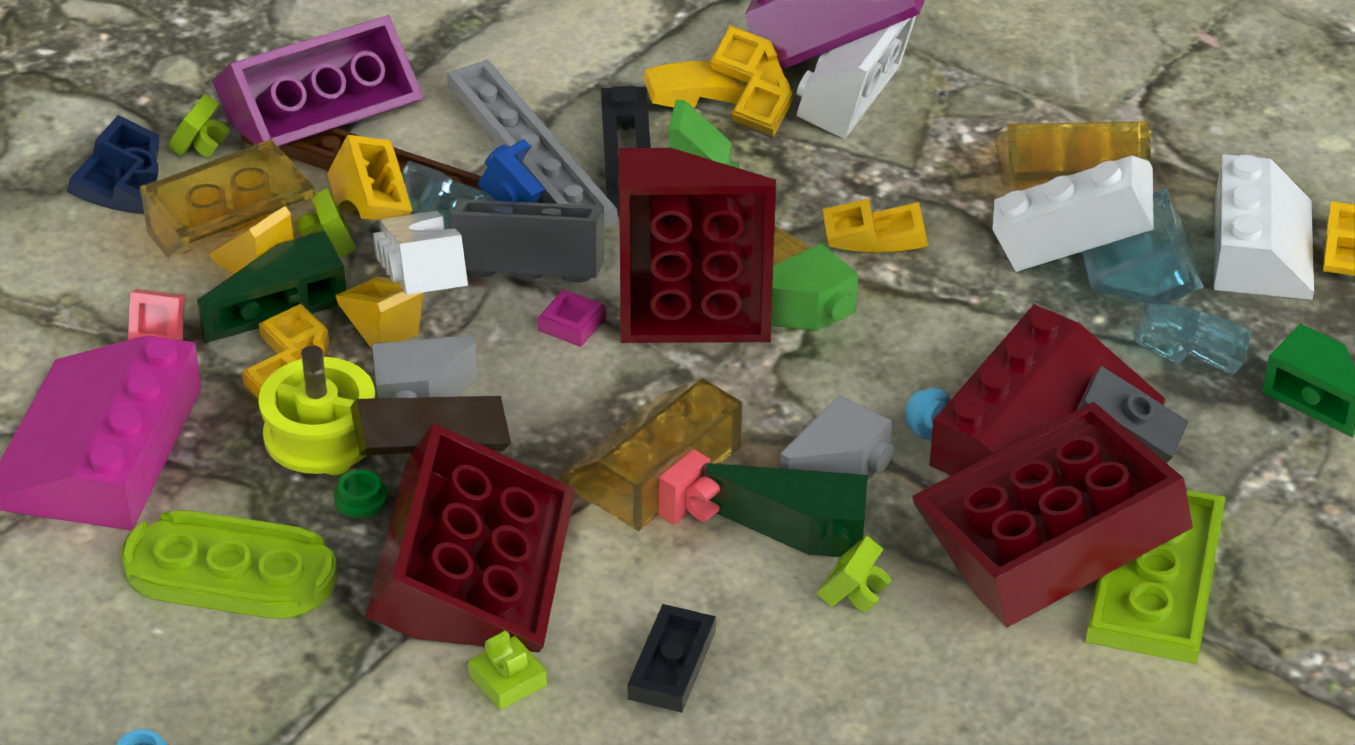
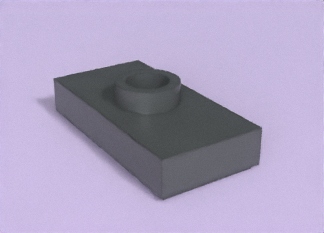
M1100 366L1092 375L1076 409L1078 410L1095 402L1166 463L1173 458L1189 422L1103 366Z

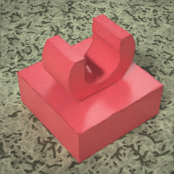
M142 289L130 292L128 340L142 336H153L183 341L185 295Z
M693 449L659 477V516L675 525L689 513L697 520L707 522L719 511L720 506L710 501L712 497L720 492V486L711 478L706 477V464L710 463V458Z

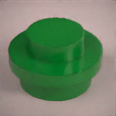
M356 469L345 473L334 490L335 507L340 513L351 518L373 516L385 507L388 500L385 484L376 473L366 469Z

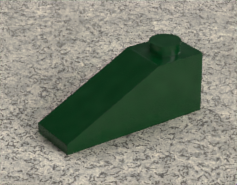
M325 231L275 245L197 299L204 342L209 343L259 329V323L299 304H302L310 313L339 306L335 295L346 291L344 265Z
M714 463L706 464V477L711 478L720 486V492L710 499V501L720 506L719 511L716 513L807 555L841 557L863 539L868 475Z

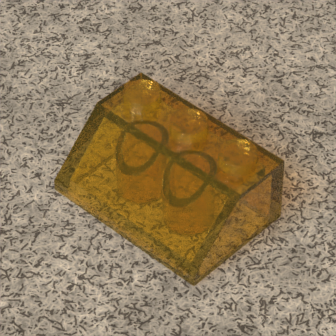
M1150 121L1007 124L994 136L1002 186H1015V191L1032 188L1047 183L1056 177L1069 176L1094 168L1102 162L1115 161L1131 155L1147 160L1151 164Z
M272 139L140 187L147 233L167 258L189 252L196 247L247 229L283 206H286L289 212L297 210L316 196L315 187Z
M703 378L664 392L559 474V481L576 488L575 492L636 531H640L658 516L659 477L693 449L710 458V463L721 464L741 448L742 401Z

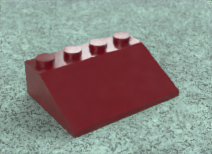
M619 148L621 343L771 342L776 179L674 148Z
M1033 304L933 420L929 466L953 475L1076 411L1092 375L1100 366L1111 371L1162 405L1165 404V398L1079 322Z
M1095 402L1072 412L912 496L915 507L977 598L1006 628L1193 528L1184 478Z
M433 422L406 460L365 617L414 639L485 647L486 640L506 630L510 638L516 636L530 652L539 653L545 643L576 488Z

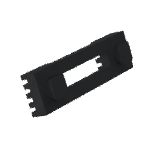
M614 86L612 88H601L606 197L617 208L618 217V124H623V130L628 129V124H633L636 148H651L646 87Z

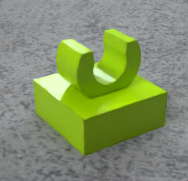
M205 93L183 119L167 147L182 157L193 144L199 154L210 158L230 132L223 122L211 119L220 104Z
M326 188L310 196L316 213L304 214L295 221L300 235L303 237L311 232L317 231L316 233L325 231L340 258L357 250L346 219L329 189Z
M866 535L838 559L816 594L831 607H834L848 595L851 603L857 609L863 612L868 611L877 604L879 598L869 590L867 585L878 594L892 581L882 568L873 566L883 548Z
M506 630L486 640V651L468 660L470 678L499 710L547 686V670L516 636L510 638Z

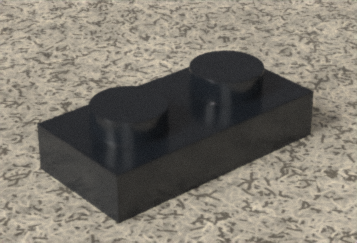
M662 604L627 684L628 700L682 713L716 632V616Z

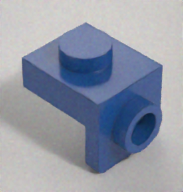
M525 139L510 147L503 144L486 158L485 165L487 168L478 185L492 201L537 203L545 190L521 164L531 147Z

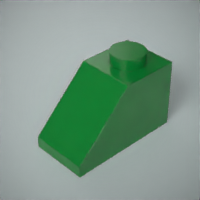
M1300 323L1269 355L1262 393L1353 437L1355 435V367L1346 345Z

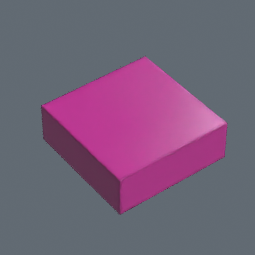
M563 289L539 315L538 331L581 347L606 319V305Z

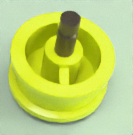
M314 345L307 346L301 352L302 359L286 364L276 370L266 379L261 387L259 409L265 421L263 426L264 445L269 455L277 463L290 470L309 474L326 473L329 475H340L347 472L352 465L367 456L360 455L350 406L356 399L375 398L374 384L370 376L354 363L339 358L323 357V350L320 347Z

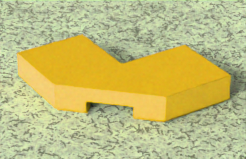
M730 25L710 60L711 69L748 83L731 113L732 121L774 137L793 102L792 90L780 67L772 42Z
M302 304L259 323L260 337L277 354L243 370V383L259 399L261 387L266 379L282 366L302 359L301 352L305 347L318 346L323 350V357H325L329 346L328 329Z

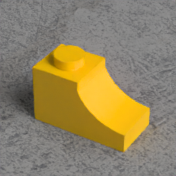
M347 135L327 173L332 194L339 209L359 211L361 219L370 220L410 215L413 210L392 141Z

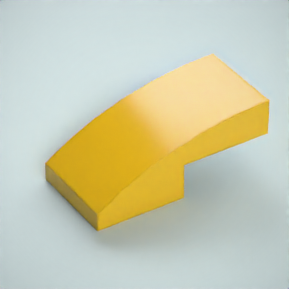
M710 61L669 63L646 69L643 74L651 102L669 107H674L676 100H685L695 109L700 97L737 104L746 87L744 81L711 69Z
M869 198L822 209L829 247L873 253L897 252L929 247L919 202L873 213Z
M1331 201L1324 247L1323 271L1355 276V204Z

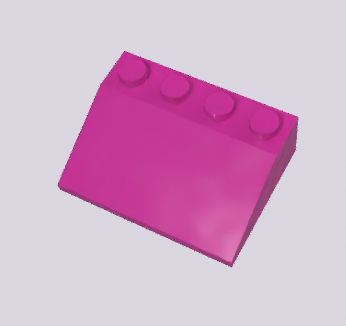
M142 336L55 359L0 460V511L131 531L135 527L202 389L195 342Z

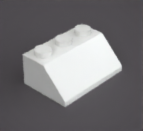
M916 16L822 53L817 62L815 72L813 73L808 70L800 81L796 95L802 98L796 116L845 140L900 67Z
M1222 154L1215 195L1214 290L1313 300L1312 200L1271 159L1258 158L1252 155Z
M1132 155L1115 161H1105L1094 168L1069 176H1059L1047 183L1022 191H1012L1004 197L994 199L993 232L1016 272L1154 229L1153 168L1149 161Z

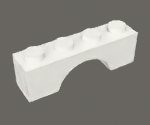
M438 211L379 219L381 232L373 233L377 262L381 263L382 269L385 268L387 276H391L392 283L398 282L406 295L468 286L461 234L456 229H444L443 216Z

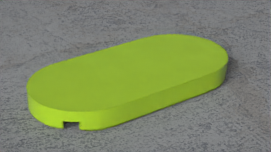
M169 511L159 514L160 520L147 525V520L131 530L124 540L121 549V559L127 582L136 592L147 598L263 618L282 619L305 614L320 606L331 595L337 582L336 557L332 549L330 550L325 546V540L316 532L296 526L199 511Z

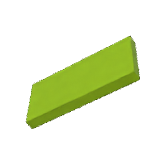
M1186 490L1193 528L1098 579L1087 629L1086 643L1197 664L1226 497Z

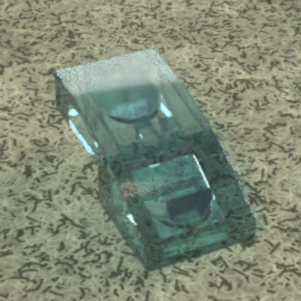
M408 161L402 172L403 181L413 210L411 214L438 211L443 216L444 229H450V213L460 199L496 201L485 191L453 181L441 171L412 161Z
M1149 304L1144 311L1135 342L1179 365L1191 353L1234 376L1244 364L1251 331L1201 311L1172 305Z

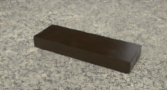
M501 396L356 399L350 406L360 455L411 454L433 422L494 451H504L511 444Z

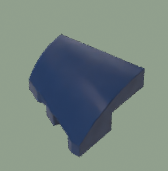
M118 115L95 140L92 155L69 179L67 193L106 208L129 213L151 214L157 204V195L155 193L159 165L157 163L159 135Z

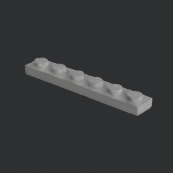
M488 59L447 72L448 88L498 147L503 144L510 147L523 139L531 145L521 164L545 188L540 196L545 203L604 206V229L618 224L617 208Z

